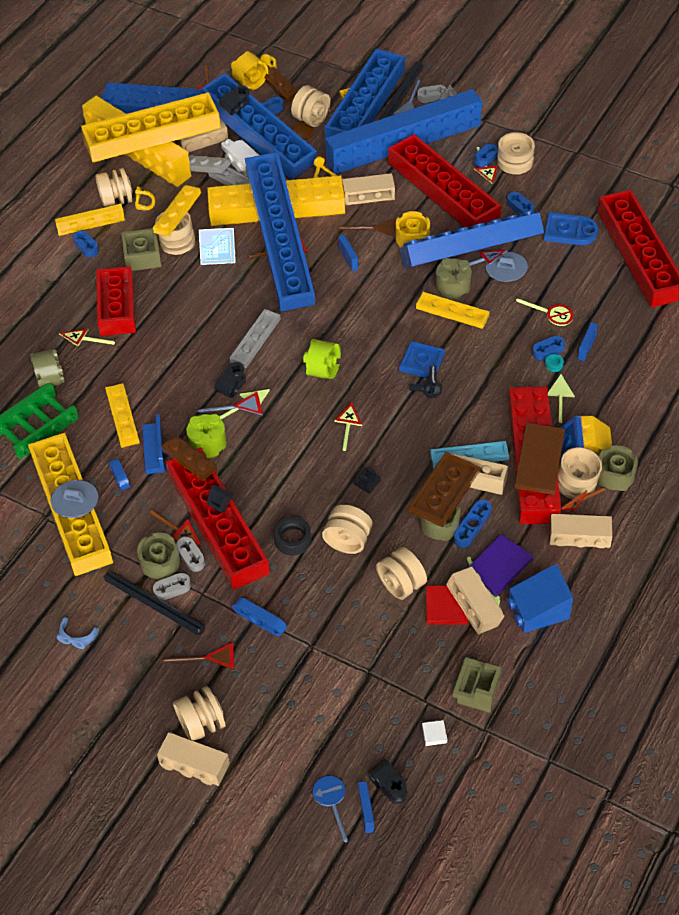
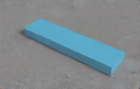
M506 441L430 449L433 469L445 452L488 462L509 460Z

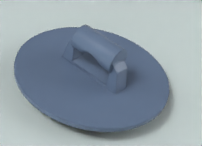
M513 252L504 253L490 265L486 263L488 275L502 282L518 280L525 275L528 269L527 261L521 255Z
M81 480L69 481L60 485L51 496L53 510L60 516L67 518H76L89 513L98 502L96 488L92 484Z

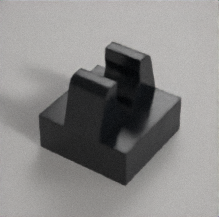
M367 467L355 478L354 485L370 494L381 481V476L377 475L375 470Z
M214 485L210 489L206 504L223 513L231 503L233 495Z

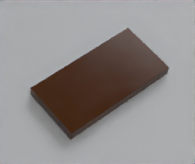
M526 423L515 489L555 494L565 429Z
M445 452L409 505L408 512L444 527L477 477L480 467Z

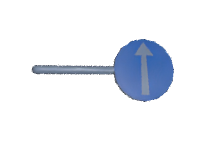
M323 777L314 784L313 797L320 805L332 806L343 841L347 842L348 839L336 804L340 803L345 796V785L337 777Z

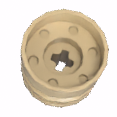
M124 168L119 169L120 177L113 170L112 179H109L106 172L95 175L104 208L115 205L116 198L123 205L124 196L127 203L132 202V188Z
M162 212V213L156 218L155 224L157 223V221L160 219V217L163 215L164 212ZM188 212L170 236L158 234L161 249L168 254H183L192 249L196 243L191 217Z
M579 447L569 449L563 454L557 477L559 491L564 496L574 499L585 490L588 491L586 495L595 490L602 470V463L598 455L589 449Z
M208 686L201 688L203 698L197 690L193 692L194 703L187 696L173 701L175 712L187 738L194 742L205 737L204 726H207L211 733L216 731L214 722L219 729L226 726L219 701L212 694Z

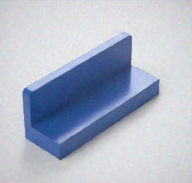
M156 414V423L142 425L146 474L165 472L164 452L161 447L163 445L160 414Z

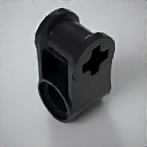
M245 85L237 86L220 98L219 105L231 116L236 114L248 104L249 88Z
M239 362L231 363L226 371L217 379L214 386L215 391L233 398L246 382L243 364Z
M384 760L368 773L372 783L392 803L399 804L406 800V781L389 761Z

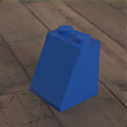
M555 564L510 588L509 597L506 600L509 609H513L515 613L514 619L517 626H521L523 633L570 619L573 596L558 565Z

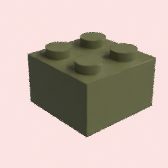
M153 228L121 233L126 267L132 266V271L162 267L157 234L154 233Z

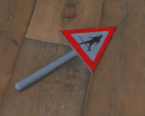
M507 250L478 252L482 258L469 262V266L483 261L490 265L506 253Z

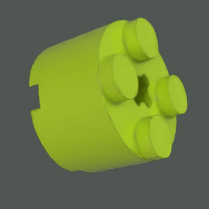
M312 339L309 351L305 352L303 361L306 363V375L333 379L339 369V364H336L337 358H341L339 344Z
M204 414L193 416L187 426L189 445L194 449L201 447L207 458L219 455V452L225 449L227 443L224 423L217 414Z

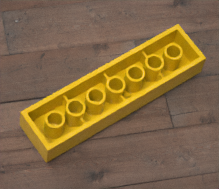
M208 92L83 125L81 129L91 160L96 162L220 129L219 112Z
M98 96L93 97L82 105L86 125L126 114ZM173 142L126 153L135 162L142 164L146 169H150L157 176H161L167 182L177 187L191 177L188 151Z
M341 176L286 180L295 218L345 214V198ZM249 184L207 188L211 226L258 222Z
M65 433L28 444L32 460L74 575L78 576L112 564L111 552L94 508L83 516L67 518L57 514L51 506V496L60 485L74 480L83 481Z

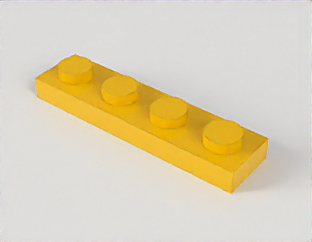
M185 185L154 225V233L170 236L200 196V188Z
M121 204L55 219L59 236L125 221Z
M425 292L421 294L416 304V309L482 329L490 313L486 310Z
M124 384L105 387L121 448L139 444Z

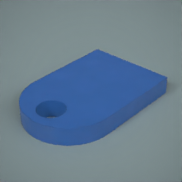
M549 212L544 241L588 245L596 240L598 225L594 220L585 216Z

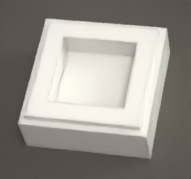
M443 720L422 723L426 746L447 743Z

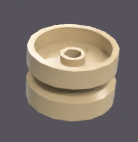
M309 85L303 86L294 97L291 114L294 118L304 121L309 126L317 127L324 121L329 112L330 97Z
M519 132L504 135L498 142L497 164L499 168L509 174H523L529 171L534 161L535 143L533 139Z
M350 505L335 506L322 532L323 539L328 545L340 552L349 554L359 553L366 544L367 536L372 528V520L364 511Z
M399 547L390 554V557H385L376 564V569L382 583L398 599H405L413 592V589L417 590L427 582L423 566L416 556L405 547Z

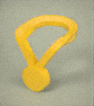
M267 54L261 56L260 60L270 68L275 67L277 69L274 57Z
M319 156L314 160V165L317 168L313 178H318L320 168L331 176H336L335 173L323 166L324 159Z
M137 186L135 190L136 209H152L156 202L154 195L148 191H142V187ZM141 194L150 196L152 204L149 206L138 204Z

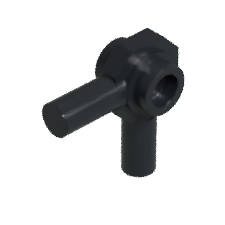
M429 365V380L424 384H410V391L423 392L427 398H437L442 393V385L436 380L437 366Z

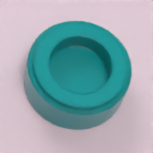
M551 354L546 357L545 367L551 372L562 370L564 360L560 355Z

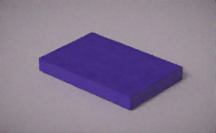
M500 535L469 567H473L475 572L479 574L486 589L493 596L497 597L533 560V555L503 535Z

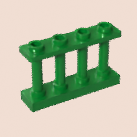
M50 383L45 384L0 415V436L4 434L15 444L13 448L18 459L30 453L28 444L57 435L61 430L73 424L79 418L74 405L66 409L55 399L54 387ZM47 404H50L60 413L52 420L41 410ZM32 414H35L45 423L38 430L25 420ZM17 424H20L30 434L22 441L10 430Z

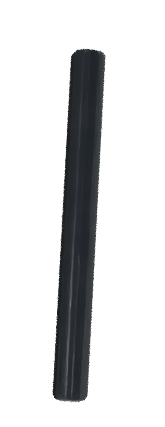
M421 61L415 62L379 120L394 114L424 67Z
M108 570L104 575L106 582L196 635H201L204 631V624L115 572Z

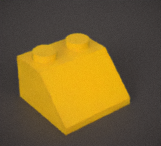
M579 416L582 422L584 448L593 451L599 457L602 450H607L612 446L610 427L594 416Z

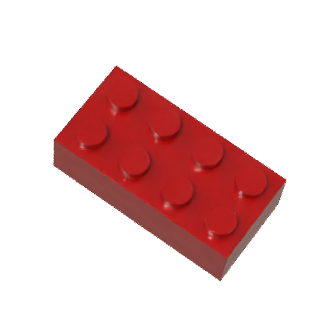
M132 266L96 269L97 323L100 336L136 333L135 288Z

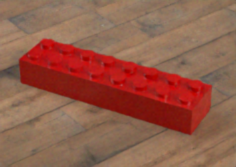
M415 134L388 148V163L462 226L468 227V230H470V226L484 223L486 226V222L501 218V205Z
M626 190L600 196L597 212L650 307L679 301V270L633 191Z
M547 386L509 388L508 404L515 479L517 478L526 423L552 427ZM558 477L554 495L517 489L520 524H550L551 514H561Z
M201 447L196 449L206 457ZM174 459L167 461L166 467L171 482L232 589L236 590L269 575L268 559L234 502L231 501L227 510L223 513L206 504L212 486L217 485L227 491L216 472H213L207 479L202 481Z

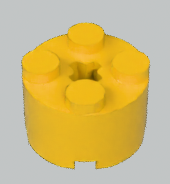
M246 51L231 64L233 78L249 89L255 90L259 88L266 80L265 75L268 74L267 65L249 51Z
M410 211L397 218L396 242L399 248L404 247L406 242L418 239V242H421L420 239L430 236V220L428 217L422 216V213Z

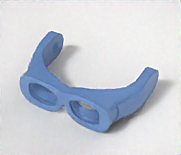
M64 617L57 635V639L65 644L72 643L73 646L84 649L97 636L99 631L97 627H94L92 632L85 637L72 638L68 636L64 629L69 619Z

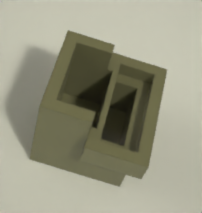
M465 657L453 691V697L458 699L457 703L490 713L500 685L502 667Z

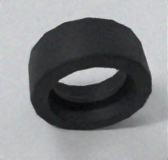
M294 516L280 520L274 528L275 546L280 552L290 556L305 552L310 547L312 541L311 528L307 521ZM297 529L304 533V538L296 543H288L281 539V535L287 530Z

